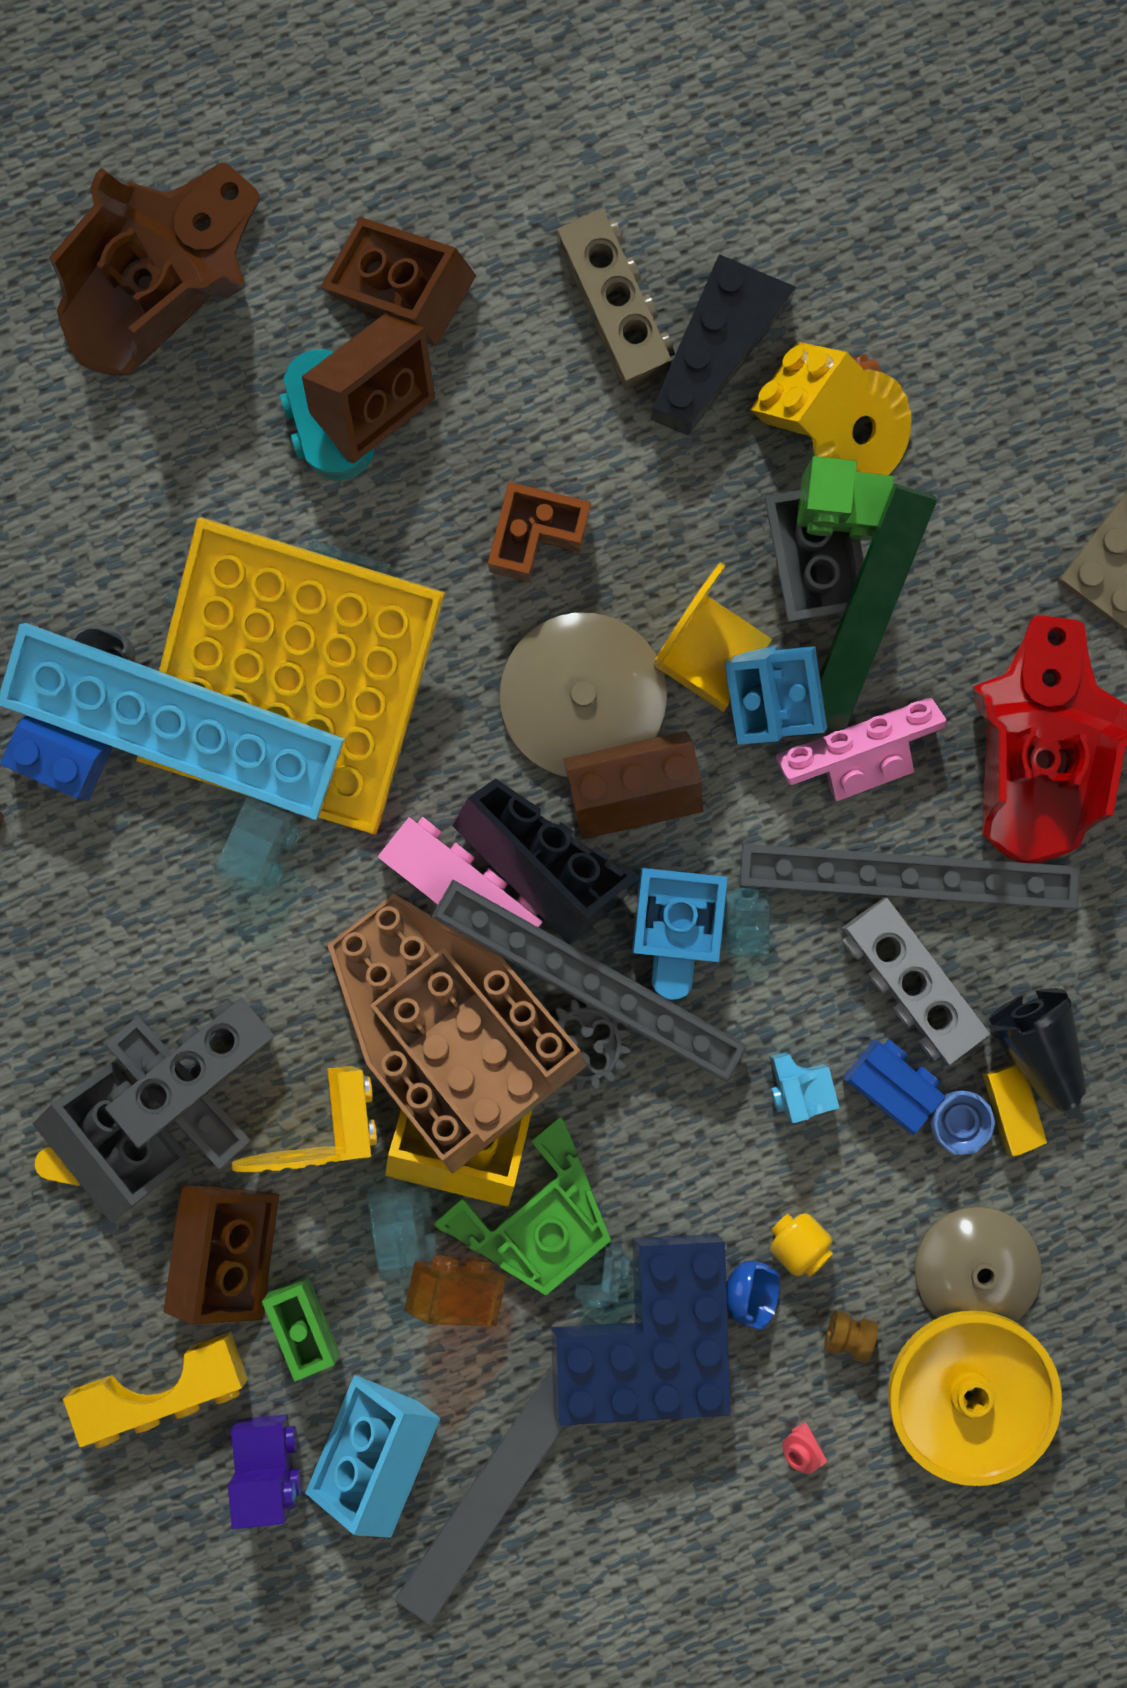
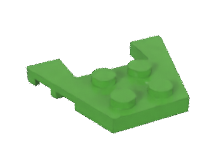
M561 1116L531 1139V1142L558 1175L496 1228H489L464 1197L434 1221V1225L439 1230L468 1245V1248L481 1253L500 1265V1268L544 1295H548L611 1241L574 1143Z

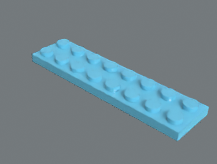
M28 623L19 624L0 690V706L314 820H317L320 816L345 738Z

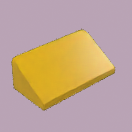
M1013 1064L982 1073L1005 1153L1010 1157H1015L1047 1144L1030 1083L1016 1065Z

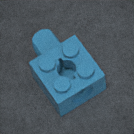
M648 868L640 869L632 953L654 955L651 981L654 990L662 997L674 1000L680 999L689 993L693 983L695 960L719 962L728 877Z

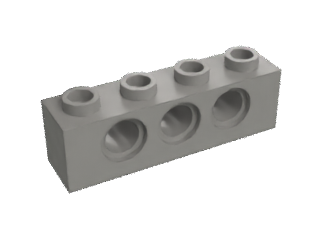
M880 898L841 928L847 936L842 940L847 950L856 960H859L861 957L865 959L872 969L867 974L869 979L882 994L886 991L890 992L898 1003L893 1007V1010L908 1028L913 1024L923 1036L918 1043L932 1061H936L939 1058L942 1062L950 1065L990 1035L888 898ZM888 937L894 942L896 950L894 956L884 962L877 956L876 946L882 938ZM910 971L916 972L921 980L919 990L912 995L906 994L902 988V979ZM940 1005L946 1012V1020L942 1026L933 1029L927 1020L928 1012L932 1007Z

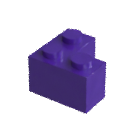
M288 1414L237 1419L231 1429L235 1473L228 1484L232 1529L285 1524L290 1510L296 1507V1496L302 1493L300 1469H293L291 1453H297L298 1449L296 1427H289Z

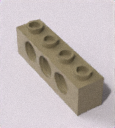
M602 208L557 228V243L624 391L668 372L672 362L671 357L675 356L672 342L666 332L659 333L654 319L658 318L655 305L650 295L643 296L637 282L641 280L640 273L632 257L626 259L620 247L624 240L616 220L609 221ZM596 255H604L612 263L606 268H596L590 263V260ZM620 292L625 294L629 301L625 305L614 306L606 298L611 293ZM636 329L641 331L646 339L642 343L631 344L625 340L623 335L629 330Z

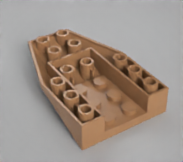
M395 894L391 895L327 945L367 1066L452 1174L587 1066L581 1050L501 956L437 921L430 914Z

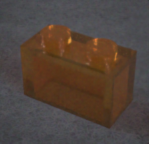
M434 1255L433 1261L415 1260L404 1312L428 1324L496 1326L507 1276L491 1269L492 1263L480 1258L468 1257L466 1263H459L454 1258Z

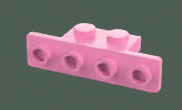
M926 698L843 730L835 731L803 745L795 746L792 749L777 754L776 760L790 785L826 773L831 793L835 800L839 801L914 773L909 741L946 728V718L934 700Z

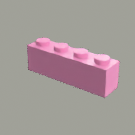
M408 817L378 856L379 859L437 904L453 879L537 927L543 922L536 917L538 912L521 895L516 901L503 891L508 883L488 868L483 875L470 864L475 857L456 842L450 849L437 838L442 831L424 817L418 823Z

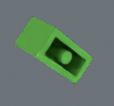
M307 1275L269 1291L262 1300V1303L294 1382L334 1366L340 1351L309 1276Z

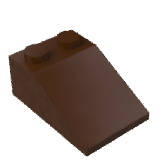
M360 217L320 288L376 320L387 312L425 327L427 343L437 346L477 275L455 247Z

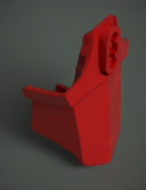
M1039 615L1032 618L1028 623L1023 640L1004 675L972 687L975 707L987 720L982 835L992 846L1011 860L1018 863L1031 864L1049 861L1081 846L1087 831L1097 823L1113 816L1125 747L1127 746V705L1097 686L1088 653L1084 624L1074 619ZM1049 631H1055L1059 634L1060 643L1057 646L1049 643L1047 639ZM1047 670H1051L1055 677V684L1052 687L1046 686L1042 680L1043 673Z

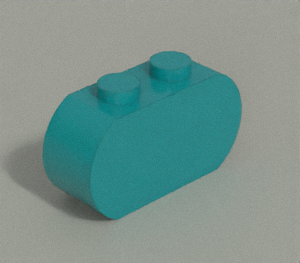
M327 349L309 350L297 356L288 366L283 378L287 393L280 395L286 418H294L298 433L291 435L298 459L305 458L311 470L317 475L333 481L348 480L356 477L367 468L373 458L374 448L356 463L348 462L309 413L302 376L334 352Z

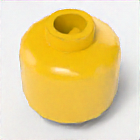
M808 1213L800 1214L794 1219L789 1214H786L770 1231L775 1236L771 1242L770 1252L793 1276L799 1277L806 1273L809 1277H812L834 1254L830 1250L833 1242L831 1235Z

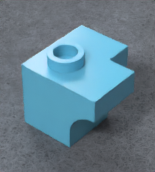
M787 1052L770 1056L777 1082V1087L771 1088L777 1113L784 1111L785 1117L792 1123L808 1120L810 1117L820 1113L839 1109L828 1066L821 1064L809 1068L799 1067Z

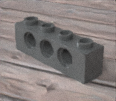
M242 997L234 1004L230 999L225 1000L209 1014L213 1021L201 1030L196 1026L190 1028L175 1041L179 1046L177 1050L167 1058L162 1053L158 1054L141 1069L145 1075L135 1084L131 1085L128 1081H125L107 1096L111 1103L105 1107L106 1112L138 1151L273 1040L274 1035ZM223 1032L232 1038L233 1048L229 1052L218 1054L210 1048L209 1039L215 1033ZM185 1059L195 1061L200 1068L199 1076L193 1081H182L175 1073V1067L180 1061ZM149 1087L161 1088L166 1094L164 1105L158 1109L146 1108L140 1100L144 1090Z

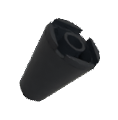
M1059 988L1041 989L1035 991L1038 996L1037 999L1023 1004V996H1019L999 1007L989 1018L991 1025H988L990 1032L1048 1107L1057 1108L1059 1111L1070 1110L1081 1103V1098L1086 1094V1085L1072 1003L1067 992Z

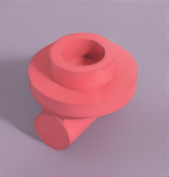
M806 1422L793 1428L792 1433L784 1439L782 1448L785 1459L793 1469L805 1474H811L827 1462Z

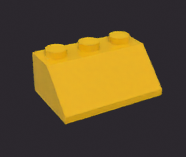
M401 1109L388 1154L385 1176L508 1207L519 1169L532 1110L452 1174Z

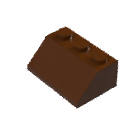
M386 312L302 376L309 413L348 462L356 463L435 399L425 327Z
M687 731L564 758L582 840L704 812L701 778L694 744Z
M181 1185L164 1313L192 1325L263 1320L264 1306L262 1300L266 1296L280 1194L218 1185Z

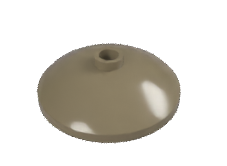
M966 1207L943 1216L926 1232L916 1254L915 1280L917 1289L924 1304L936 1318L954 1312L974 1310L995 1313L1017 1322L1032 1306L1041 1283V1259L1031 1235L1011 1216L988 1207ZM988 1268L991 1272L989 1280L979 1282L977 1279L979 1271Z

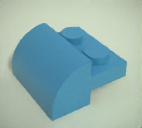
M778 646L762 648L736 655L725 662L738 744L779 741L782 736L825 732L827 723L815 646L779 650Z

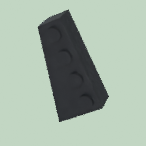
M719 254L654 403L651 420L689 436L755 347L768 333L781 313L791 303L796 287Z
M495 778L467 798L452 826L570 945L619 905L637 882L640 875L629 868L624 872L609 862L608 858L610 855L597 846L593 850L572 837L573 830L561 822L559 825L550 822L540 815L541 809Z

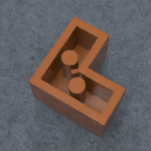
M508 481L488 560L489 572L530 582L540 543L580 552L590 515L591 502Z

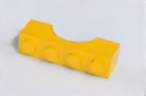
M230 1331L192 1345L184 1354L183 1370L178 1383L165 1392L153 1395L135 1393L125 1388L113 1375L72 1389L63 1398V1402L79 1447L94 1443L95 1448H101L119 1440V1433L134 1428L136 1434L142 1433L160 1424L159 1419L174 1413L175 1418L179 1419L197 1412L200 1409L199 1404L214 1399L216 1404L234 1399L240 1395L239 1389L244 1386L248 1378Z

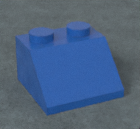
M25 715L16 726L0 765L74 798L89 801L113 746Z

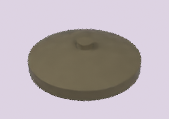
M585 612L570 613L541 623L516 645L502 674L500 708L506 729L512 741L526 758L541 769L551 774L568 778L564 758L656 738L665 715L667 691L664 673L653 664L657 657L647 641L633 628L606 615Z

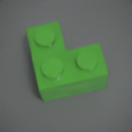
M813 456L802 475L796 527L807 528V533L811 535L830 536L833 534V531L849 532L851 539L872 541L893 487L894 476L856 472L857 461Z

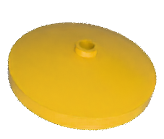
M974 1310L960 1311L941 1316L929 1322L913 1334L905 1343L894 1362L890 1374L888 1407L894 1429L907 1452L924 1469L952 1483L967 1486H987L1018 1476L1030 1468L1044 1454L1055 1436L1059 1425L1062 1409V1390L1060 1379L1051 1357L1040 1342L1024 1327L1007 1317L995 1313ZM976 1387L974 1396L970 1398L964 1397L967 1391H972Z

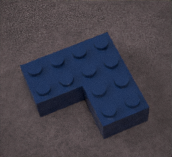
M716 1234L632 1238L635 1323L551 1327L553 1412L559 1426L730 1416L725 1242Z

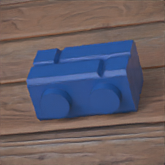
M889 1039L884 1045L879 1041L873 1040L842 1079L903 1129L914 1135L927 1121L929 1115L944 1100L945 1095L937 1089L941 1081L922 1066L917 1072L904 1062L908 1054Z

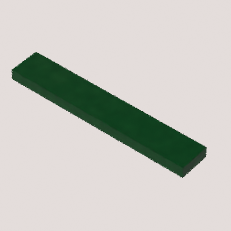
M893 484L820 672L826 723L829 729L840 731L847 728L937 503L935 495Z

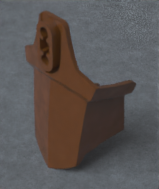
M226 163L217 164L196 179L167 193L119 180L103 168L97 171L90 187L94 203L93 207L49 257L59 279L62 298L57 308L60 325L65 339L80 365L103 374L131 375L210 297L228 298L246 286L236 253L247 224L259 204L260 196L256 188ZM233 189L239 192L238 196L233 200L224 199L226 192ZM211 219V225L208 229L204 231L197 230V225L200 221Z

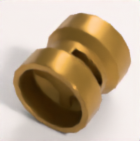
M836 1309L831 1315L827 1328L824 1350L836 1355L841 1352L850 1353L853 1360L866 1364L870 1360L876 1344L878 1323L866 1318L857 1322L851 1319L848 1313Z

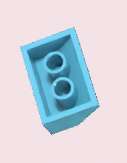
M354 1375L305 1494L353 1535L391 1538L438 1426L440 1417L417 1400Z

